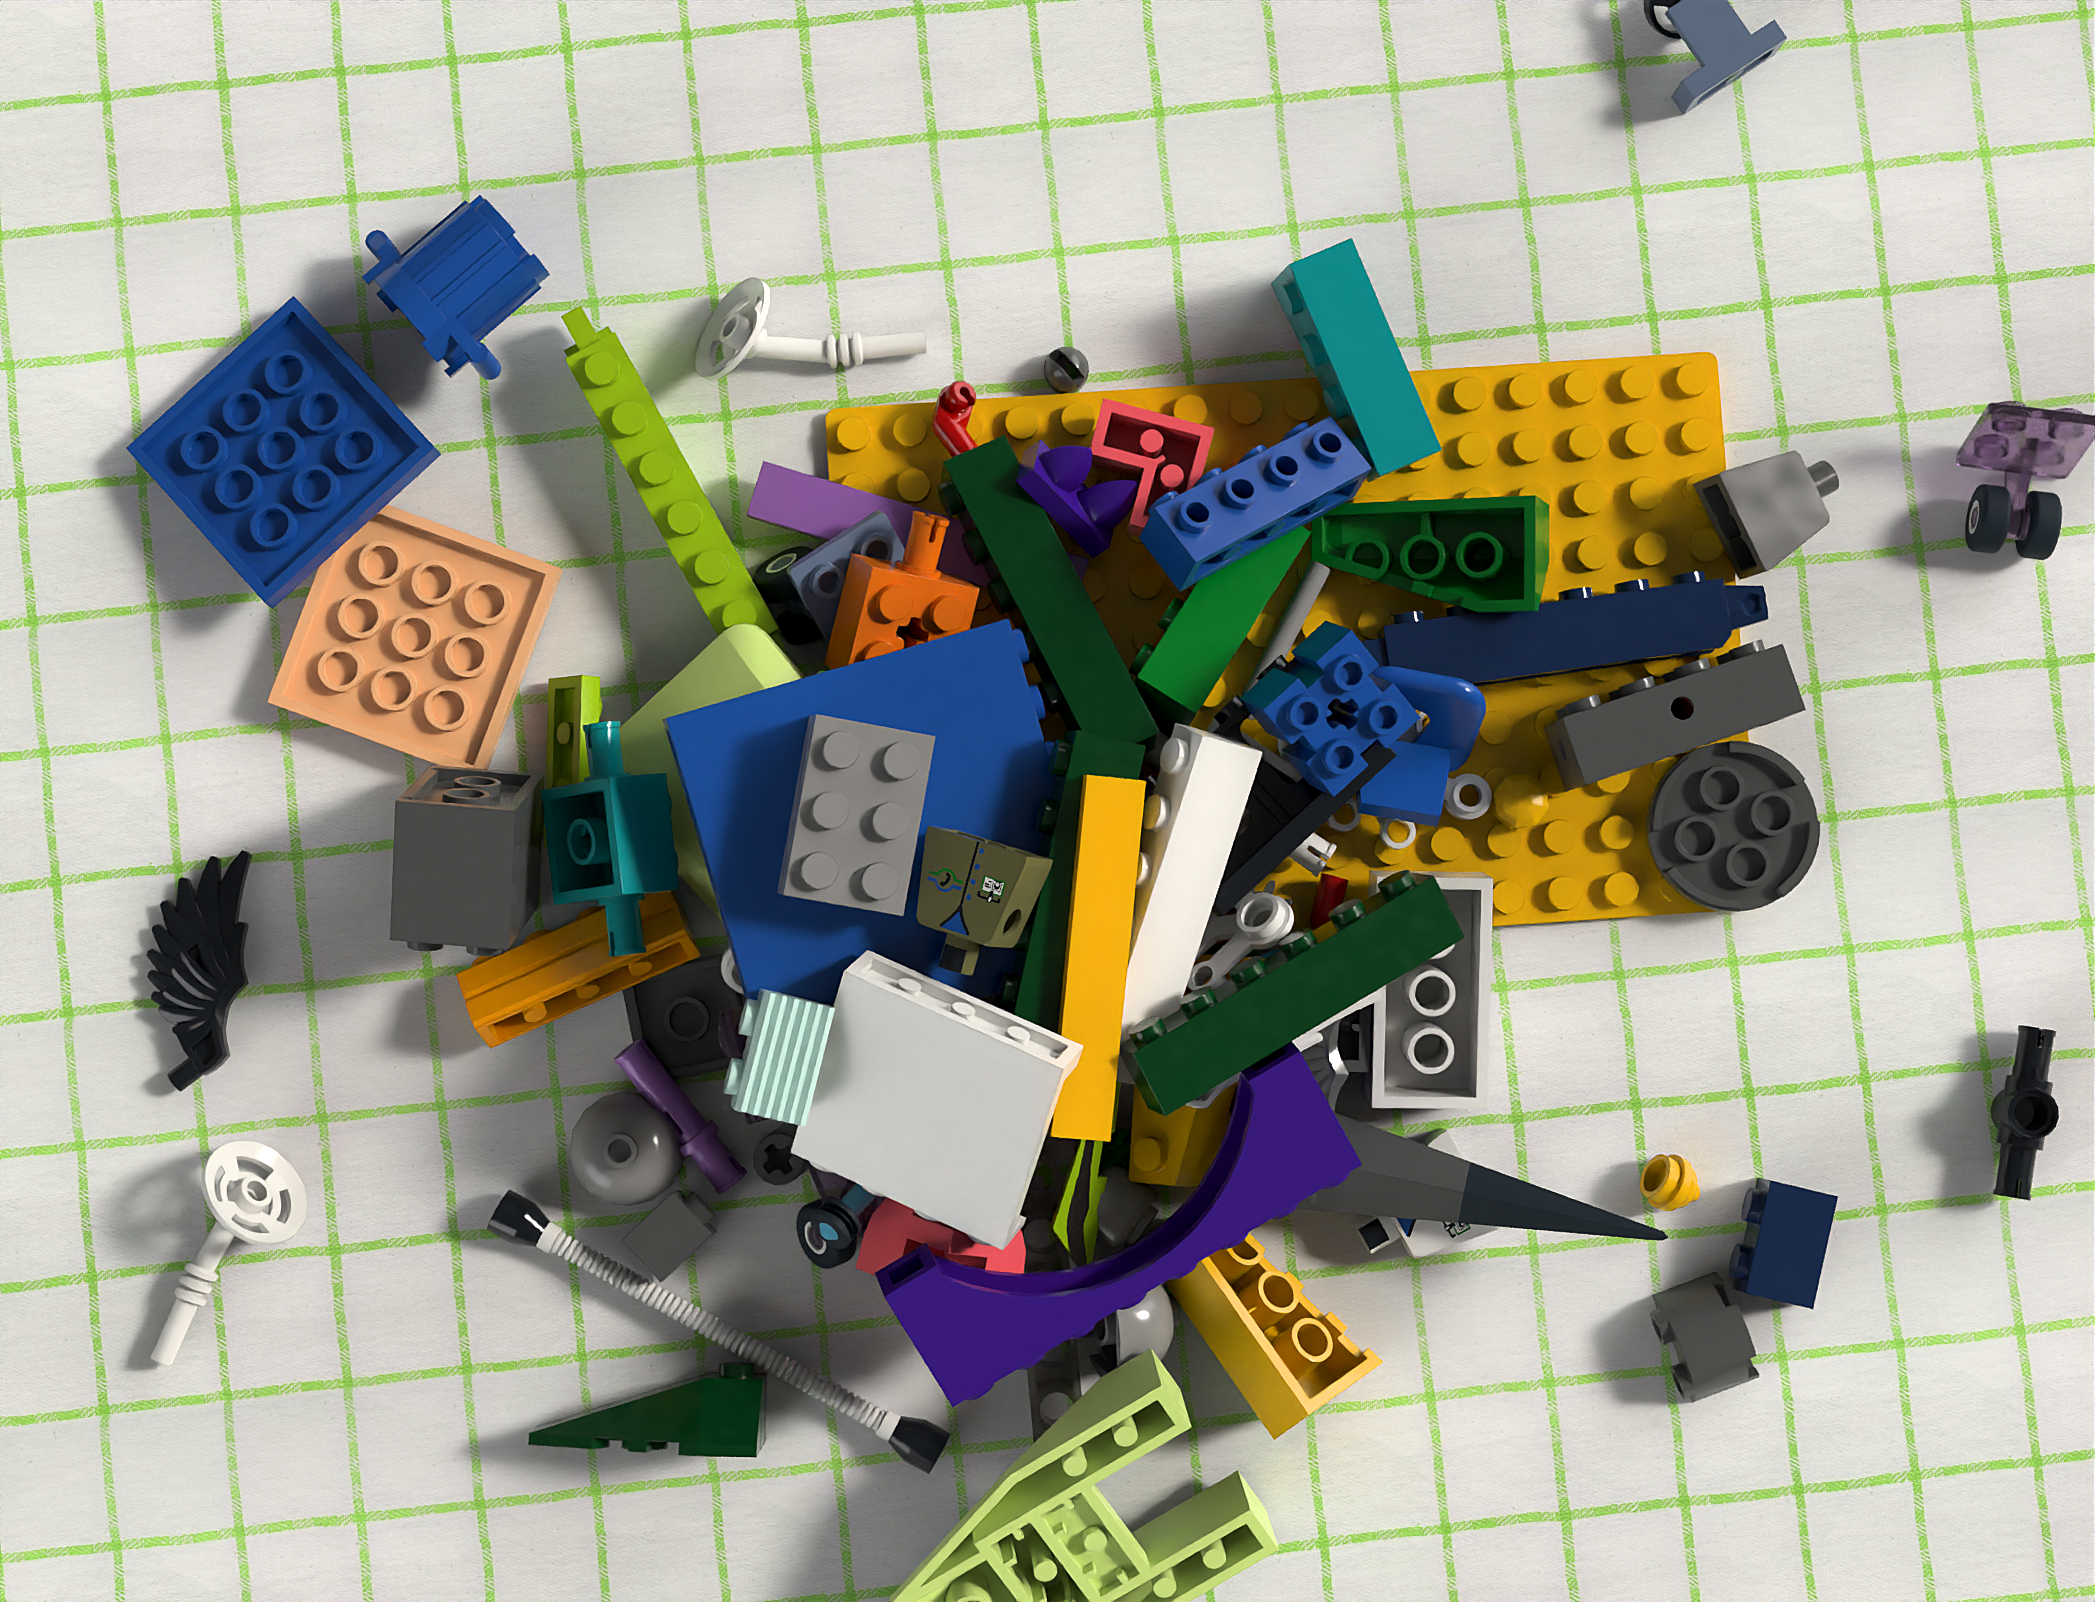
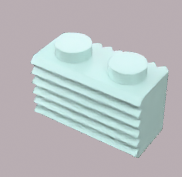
M762 988L759 990L757 1001L747 999L738 1034L748 1036L742 1060L732 1057L723 1093L733 1095L731 1099L732 1108L739 1112L805 1127L835 1008L828 1004Z

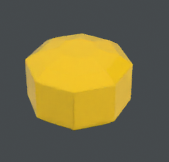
M1529 773L1504 777L1491 793L1493 816L1509 829L1536 826L1549 809L1546 786Z

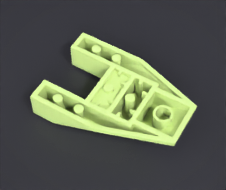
M1150 1348L1102 1376L1005 1471L890 1596L889 1600L890 1602H1190L1278 1551L1279 1548L1267 1510L1239 1471L1232 1473L1132 1533L1095 1485L1191 1428L1181 1389Z

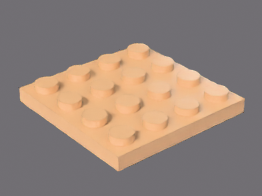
M386 505L319 566L267 702L439 766L488 770L563 570L549 563Z

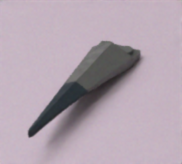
M1237 1087L1235 1088V1092L1229 1109L1231 1113L1235 1104ZM1335 1112L1336 1118L1362 1165L1351 1171L1346 1180L1330 1189L1317 1191V1203L1308 1205L1304 1199L1299 1202L1296 1208L1656 1241L1668 1238L1661 1230Z

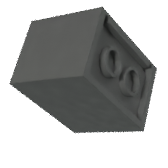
M431 765L395 801L390 940L405 941L408 948L417 951H437L442 949L443 945L466 946L467 953L477 956H495L501 954L502 949H510L539 906L543 824L541 790H544L545 774Z

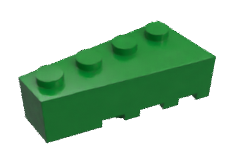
M1301 526L1193 584L1195 587L1185 602L1177 597L1173 599L1157 625L1166 631L1156 648L1146 642L1128 672L1137 677L1134 683L1159 731L1171 738L1175 723L1190 726L1302 549L1311 531Z

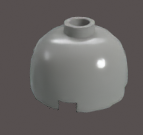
M624 1091L600 1098L584 1110L572 1131L569 1153L574 1174L589 1193L606 1203L632 1206L653 1200L671 1187L682 1169L684 1157L679 1150L681 1144L672 1126L658 1110L646 1101L641 1093Z
M1162 1283L1147 1292L1145 1298L1137 1305L1125 1310L1118 1309L1096 1322L1094 1328L1083 1338L1093 1337L1094 1335L1098 1354L1088 1356L1098 1375L1102 1377L1150 1348L1161 1361L1171 1345L1174 1328H1177L1180 1324L1179 1304L1172 1293H1167Z

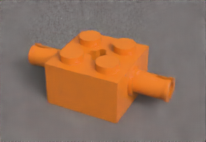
M913 511V520L903 560L893 562L851 553L824 662L826 666L833 670L970 629L980 589L956 574L941 572L936 569L946 528L950 522L948 519L929 513L928 516H925L924 512ZM898 626H905L903 629L899 630V631L897 632V634H896V631H897Z

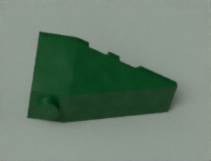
M720 1363L719 1372H708L539 1425L529 1433L528 1445L602 1449L610 1447V1440L621 1441V1448L628 1449V1452L647 1453L651 1452V1450L667 1449L668 1442L679 1443L678 1455L756 1458L766 1441L767 1373H754L753 1363Z

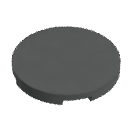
M1728 741L1701 747L1683 756L1662 776L1654 789L1647 810V842L1653 861L1660 874L1684 898L1699 906L1716 911H1749L1771 904L1786 896L1801 882L1810 869L1820 838V821H1818L1815 803L1809 788L1804 782L1805 778L1782 755L1769 748L1750 742Z

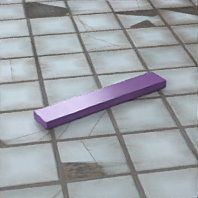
M763 461L747 511L748 518L828 542L868 515L880 510L887 515L905 549L913 520V511L924 512L925 516H928V513L948 519L950 522L946 528L936 569L941 572L956 574L974 586L987 589V583L991 582L982 563L975 566L968 557L961 537L965 530L960 520ZM1066 552L1081 582H1083L1089 559Z

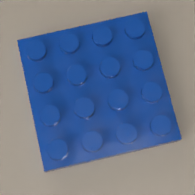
M294 296L126 448L263 602L272 609L442 455Z

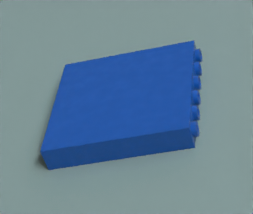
M1009 618L662 719L746 1000L752 999L757 1001L759 990L762 988L828 1004L833 1007L844 970L867 950L977 999L998 993L1003 974H1012L1017 950L981 945L973 975L960 974L939 967L938 964L947 933L921 925L916 918L925 837L928 826L957 829L1036 855L1039 853L1043 834L1036 832L1035 825L1042 799L1044 797L1051 799L1055 775L1048 773V766L1054 743L1052 741L1044 742L1038 721L1045 718L1043 700L1035 684L1028 686L1022 663L1029 661L1027 645L1019 628L1012 630ZM818 714L936 736L903 916L777 893L810 715Z

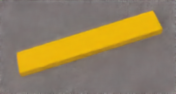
M1083 775L1057 1032L1058 1035L1083 1045L1077 1067L1064 1080L1048 1128L1047 1135L1051 1137L1107 1142L1111 1140L1146 781Z

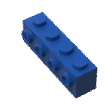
M1331 416L1312 426L1304 422L1291 429L1282 438L1280 443L1268 449L1264 445L1253 448L1239 460L1236 466L1224 472L1221 468H1215L1203 475L1194 484L1193 488L1180 495L1176 491H1171L1160 497L1149 508L1148 513L1150 517L1139 539L1177 589L1182 591L1353 499L1372 468Z

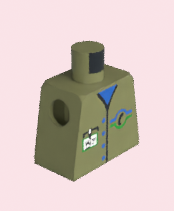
M928 826L925 837L916 918L921 925L947 933L938 966L956 973L973 975L981 945L1013 948L1020 938L1049 874L1053 860L957 829Z

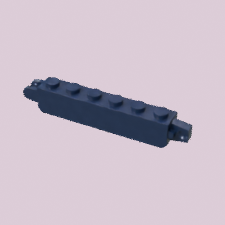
M1696 571L1671 576V585L1649 588L1648 579H1640L1615 584V593L1593 596L1592 587L1561 591L1558 593L1559 601L1539 604L1538 612L1478 613L1462 607L1452 606L1446 608L1447 617L1425 620L1423 611L1400 613L1390 616L1391 625L1383 626L1377 632L1378 639L1366 640L1361 643L1379 664L1378 667L1394 666L1464 679L1479 687L1710 654L1715 649H1720L1724 646L1732 635V631L1767 620L1768 608L1763 586L1724 585L1723 578L1706 580L1704 571Z

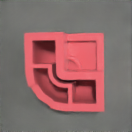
M885 1198L872 1213L863 1235L855 1267L876 1276L875 1272L927 1243L933 1254L963 1265L990 1271L1024 1273L1026 1249L1021 1229L1004 1250H1001L994 1246L976 1243L962 1231L940 1221L922 1218L914 1209L890 1198Z

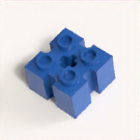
M1324 621L1291 651L1300 662L1289 673L1273 668L1240 698V701L1268 734L1288 743L1281 751L1306 782L1335 797L1369 766L1360 755L1372 743L1387 749L1421 717L1393 682L1370 674L1379 664L1352 630ZM1334 700L1333 708L1330 711L1327 707Z

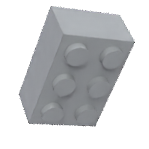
M810 715L777 893L903 916L936 736L824 715Z

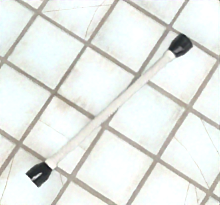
M511 1189L504 1195L489 1221L487 1230L510 1243L534 1246L548 1254L550 1252H558L560 1257L564 1255L565 1260L571 1259L570 1262L572 1264L577 1262V1266H583L585 1271L590 1269V1274L596 1273V1277H603L602 1280L605 1282L609 1280L610 1285L615 1283V1287L617 1289L622 1287L623 1292L628 1290L630 1296L635 1294L634 1297L636 1299L641 1298L643 1303L647 1301L648 1306L654 1305L655 1310L660 1308V1312L663 1314L667 1312L668 1317L673 1315L675 1321L680 1319L679 1322L681 1324L686 1323L688 1328L692 1326L693 1331L699 1330L700 1335L705 1333V1337H712L711 1340L713 1342L718 1340L720 1346L725 1344L724 1347L726 1349L731 1348V1352L735 1353L738 1351V1356L744 1355L746 1360L751 1358V1363L757 1362L756 1365L758 1367L763 1365L764 1370L770 1369L769 1372L771 1374L776 1373V1377L783 1376L782 1380H789L791 1385L796 1383L795 1387H802L801 1390L803 1392L808 1390V1394H815L814 1397L816 1399L821 1397V1402L828 1401L827 1405H834L836 1410L841 1408L840 1412H847L846 1415L848 1417L853 1415V1419H860L859 1422L861 1424L866 1422L867 1427L873 1426L872 1430L876 1431L875 1435L888 1441L904 1461L927 1474L933 1469L950 1437V1432L926 1419L901 1416L890 1409L886 1413L884 1409L880 1411L879 1406L874 1408L873 1403L867 1404L866 1399L861 1401V1397L859 1395L854 1397L853 1392L848 1394V1389L844 1388L842 1390L841 1385L835 1386L833 1381L829 1383V1379L826 1377L822 1379L821 1374L816 1376V1372L814 1370L809 1372L808 1367L803 1369V1364L799 1363L796 1365V1360L790 1361L788 1356L784 1358V1354L781 1352L777 1354L776 1349L771 1351V1347L768 1345L764 1347L763 1342L758 1344L756 1338L751 1340L752 1337L750 1335L745 1336L743 1331L739 1333L738 1328L732 1329L731 1324L726 1326L725 1321L719 1322L720 1319L718 1317L713 1319L712 1314L706 1315L707 1311H700L698 1306L693 1308V1303L687 1304L688 1301L685 1299L681 1301V1297H674L675 1294L673 1292L668 1294L667 1289L661 1290L662 1286L658 1285L655 1287V1282L649 1283L647 1278L643 1280V1276L640 1274L636 1276L635 1271L630 1273L628 1267L623 1269V1265H617V1261L613 1260L610 1262V1257L604 1258L602 1253L598 1255V1251H591L592 1248L590 1246L585 1248L584 1243L578 1244L579 1241L577 1239L572 1240V1236L566 1237V1233L562 1232L563 1228L552 1223L536 1203Z

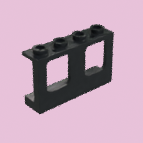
M1281 654L1256 679L1258 681L1261 680L1273 668L1289 673L1300 662L1296 657L1288 662ZM1237 694L1213 717L1220 724L1213 733L1236 739L1251 746L1242 736L1240 730L1241 724L1251 713L1240 701L1242 696ZM1334 700L1327 707L1330 711L1333 708ZM1372 743L1360 754L1369 766L1335 797L1309 785L1304 778H1301L1296 783L1285 782L1261 757L1245 805V809L1251 816V823L1233 842L1212 910L1219 917L1225 915L1394 759L1397 754L1390 747L1384 749ZM1153 772L1143 780L1146 781L1144 805L1153 794L1158 779Z

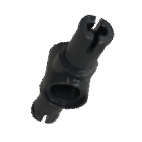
M2018 1025L2017 1031L2019 1033L2012 1075H2006L2004 1090L1998 1093L1991 1105V1118L1998 1129L1996 1143L2001 1144L1995 1189H1993V1194L2031 1201L2032 1195H2030L2037 1150L2043 1151L2045 1136L2054 1130L2059 1119L2058 1106L2055 1099L2051 1096L2053 1083L2047 1081L2056 1031ZM2026 1097L2033 1105L2034 1117L2028 1126L2022 1128L2016 1121L2015 1108L2017 1103Z

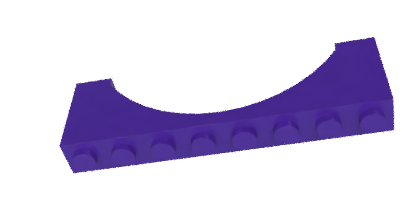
M1291 1041L1239 1072L1235 1104L1226 1134L1212 1164L1199 1185L1181 1207L1157 1229L1137 1243L1107 1258L1081 1267L1041 1273L999 1272L963 1265L933 1254L928 1244L924 1243L875 1272L884 1298L951 1406L955 1407L965 1400L970 1401L982 1397L993 1387L995 1382L1015 1370H1025L1034 1366L1044 1357L1047 1351L1064 1341L1075 1340L1085 1336L1094 1328L1096 1322L1118 1309L1125 1310L1137 1305L1145 1298L1147 1292L1165 1281L1186 1276L1194 1270L1199 1261L1219 1249H1229L1240 1244L1247 1237L1248 1232L1268 1220L1280 1219L1289 1215L1297 1208L1300 1201L1317 1191L1330 1189L1341 1184L1349 1176V1173L1361 1166L1362 1163L1300 1050Z

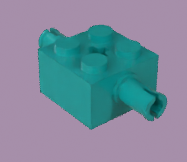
M620 721L583 725L590 777H585L584 782L541 790L554 905L598 901L599 905H605L610 951H608L609 957L646 953L639 901L645 900L644 894L679 889L677 873L679 863L674 847L671 821L672 802L668 793L666 773L642 775L624 773L619 731Z

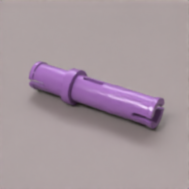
M643 1037L631 1043L613 1059L646 1101L658 1110L672 1126L681 1144L679 1147L681 1155L683 1157L690 1155L715 1187L718 1195L733 1187L747 1174V1170L739 1164L718 1137L719 1127L713 1120L706 1121L682 1091L679 1084L647 1046Z

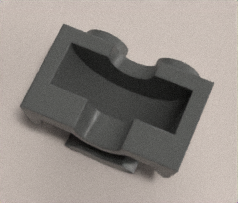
M1716 1271L1652 1295L1657 1310L1650 1312L1651 1321L1660 1342L1663 1345L1672 1342L1679 1364L1670 1368L1675 1385L1683 1399L1691 1397L1693 1403L1759 1378V1373L1751 1361V1358L1756 1356V1351L1737 1303L1730 1306L1724 1290V1280Z

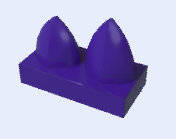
M1040 439L1024 451L1016 482L1092 558H1095L1110 547L1113 529L1127 516L1134 505L1139 484L1137 481L1114 480L1088 488L1083 482L1091 468V448L1067 445L1050 449Z

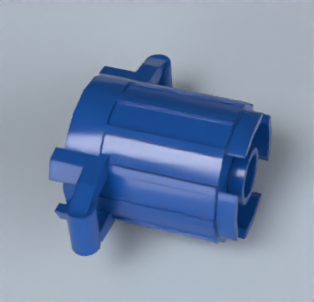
M481 195L476 197L471 203H468L466 200L402 255L383 231H372L365 240L367 248L377 258L379 263L362 276L363 280L368 285L375 281L381 288L376 295L392 313L397 309L401 311L425 340L420 344L437 363L443 359L449 365L444 371L450 378L469 362L481 377L486 380H493L500 375L501 365L486 345L480 343V341L541 289L539 284L550 274L534 253L530 255L513 236L516 231L488 200L483 199Z

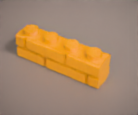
M674 891L644 894L645 900L639 901L646 953L609 957L608 951H610L605 907L595 906L579 913L574 922L554 931L545 929L531 933L525 938L522 945L502 954L479 956L476 958L470 968L456 974L475 1030L491 1049L701 955L691 932L683 907Z

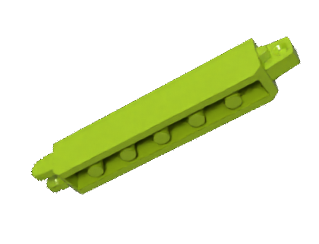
M581 306L562 315L561 318L576 343L564 350L567 356L565 361L717 636L735 624H753L765 631L792 661L780 639L783 636L781 630L616 333H612L609 326L596 332Z

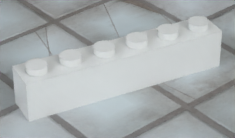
M1175 723L1171 738L1163 746L1158 779L1153 794L1147 799L1143 807V825L1140 837L1120 1044L1130 1039L1128 1031L1138 1023L1154 1016H1160L1161 1019H1164L1180 1008L1179 1001L1183 998L1263 753L1236 739ZM1119 1054L1116 1081L1136 1085Z

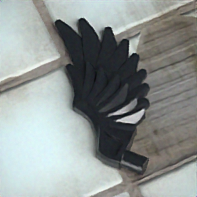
M242 850L228 867L222 880L221 859L210 856L202 872L196 896L191 880L180 878L178 880L176 907L168 900L162 901L160 904L167 929L160 924L154 925L151 929L161 951L150 949L146 955L158 970H151L147 974V978L160 991H153L151 1000L160 1005L158 1012L167 1021L176 1025L172 1027V1031L177 1035L184 1052L189 1057L167 1074L170 1082L180 1092L203 1075L207 1076L216 1071L230 1057L226 1034L229 1009L238 994L249 984L244 968V948L249 924L238 922L243 890L252 854Z

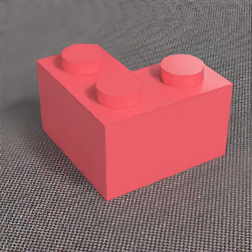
M1103 398L1090 446L1092 450L1091 466L1141 480L1127 531L1129 535L1140 537L1150 517L1148 510L1156 500L1171 491H1176L1180 495L1193 488L1194 484L1202 477L1215 428Z

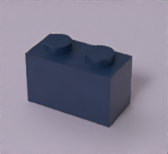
M1757 1178L1756 1187H1750L1747 1190L1742 1205V1221L1748 1222L1743 1244L1737 1243L1730 1259L1729 1275L1735 1278L1733 1289L1813 1309L1838 1196Z

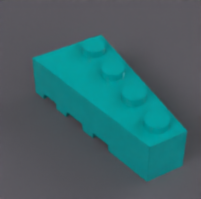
M1350 238L1290 263L1275 278L1271 286L1303 349L1308 363L1323 389V397L1329 413L1335 421L1339 422L1345 435L1372 468L1366 477L1368 483L1441 451L1442 448L1353 239Z

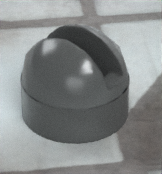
M1058 348L1051 352L1045 361V381L1057 393H1075L1085 385L1088 379L1089 366L1087 359L1075 348ZM1062 356L1079 373V376L1072 380L1065 370L1055 362L1057 358Z

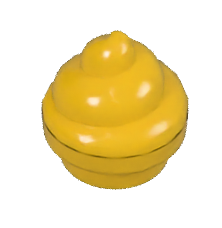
M1656 1155L1646 1164L1642 1171L1640 1191L1647 1197L1650 1205L1661 1211L1670 1212L1683 1208L1691 1202L1697 1201L1700 1197L1696 1173L1691 1164L1679 1155Z

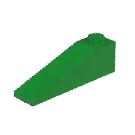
M1536 495L1343 503L1312 520L1311 560L1334 569L1478 613L1538 612L1549 565V505Z

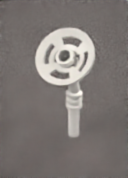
M751 277L743 280L731 289L710 316L697 346L695 367L701 377L713 381L728 374L745 357L751 359L754 356L768 359L829 363L831 368H837L838 362H841L843 367H849L851 361H854L856 366H860L863 363V359L927 353L925 331L861 337L859 332H853L851 338H848L846 333H840L837 340L833 334L827 335L826 341L767 336V331L763 327L770 302L769 287L759 278ZM718 344H723L722 353L725 358L716 365L715 355Z
M248 1140L228 1142L216 1149L204 1165L202 1190L206 1203L217 1221L193 1263H186L184 1269L188 1272V1275H181L179 1278V1282L183 1286L175 1287L173 1291L177 1299L150 1356L156 1362L172 1366L198 1307L205 1306L208 1301L204 1294L212 1292L213 1287L209 1282L217 1281L219 1276L214 1271L234 1236L252 1244L271 1246L289 1240L303 1226L307 1215V1196L303 1183L295 1169L284 1157L263 1144ZM237 1160L255 1163L267 1170L270 1175L263 1180L253 1173L239 1172ZM217 1170H219L222 1177L220 1178L217 1184L216 1197L214 1189V1180ZM227 1185L232 1189L229 1194H227ZM281 1192H284L287 1201V1216L284 1224L277 1221L281 1212V1197L279 1194ZM269 1204L268 1214L261 1211ZM240 1225L258 1226L263 1233L249 1231Z

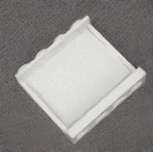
M867 950L843 972L833 1006L835 1011L806 1126L798 1125L791 1153L808 1160L813 1167L821 1171L834 1172L860 1184L870 1194L888 1197L910 1207L922 1218L940 1221L962 1231L976 1243L1004 1250L1025 1223L1026 1217L1021 1216L1020 1212L1064 1080L1077 1067L1083 1045Z

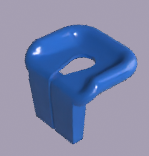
M1394 666L1377 667L1370 674L1393 682L1414 710L1428 715L1430 721L1412 743L1398 741L1397 739L1389 746L1397 756L1356 793L1357 813L1389 819L1398 818L1401 821L1437 827L1441 817L1448 773L1459 769L1470 756L1486 713L1485 698L1475 685L1461 678Z

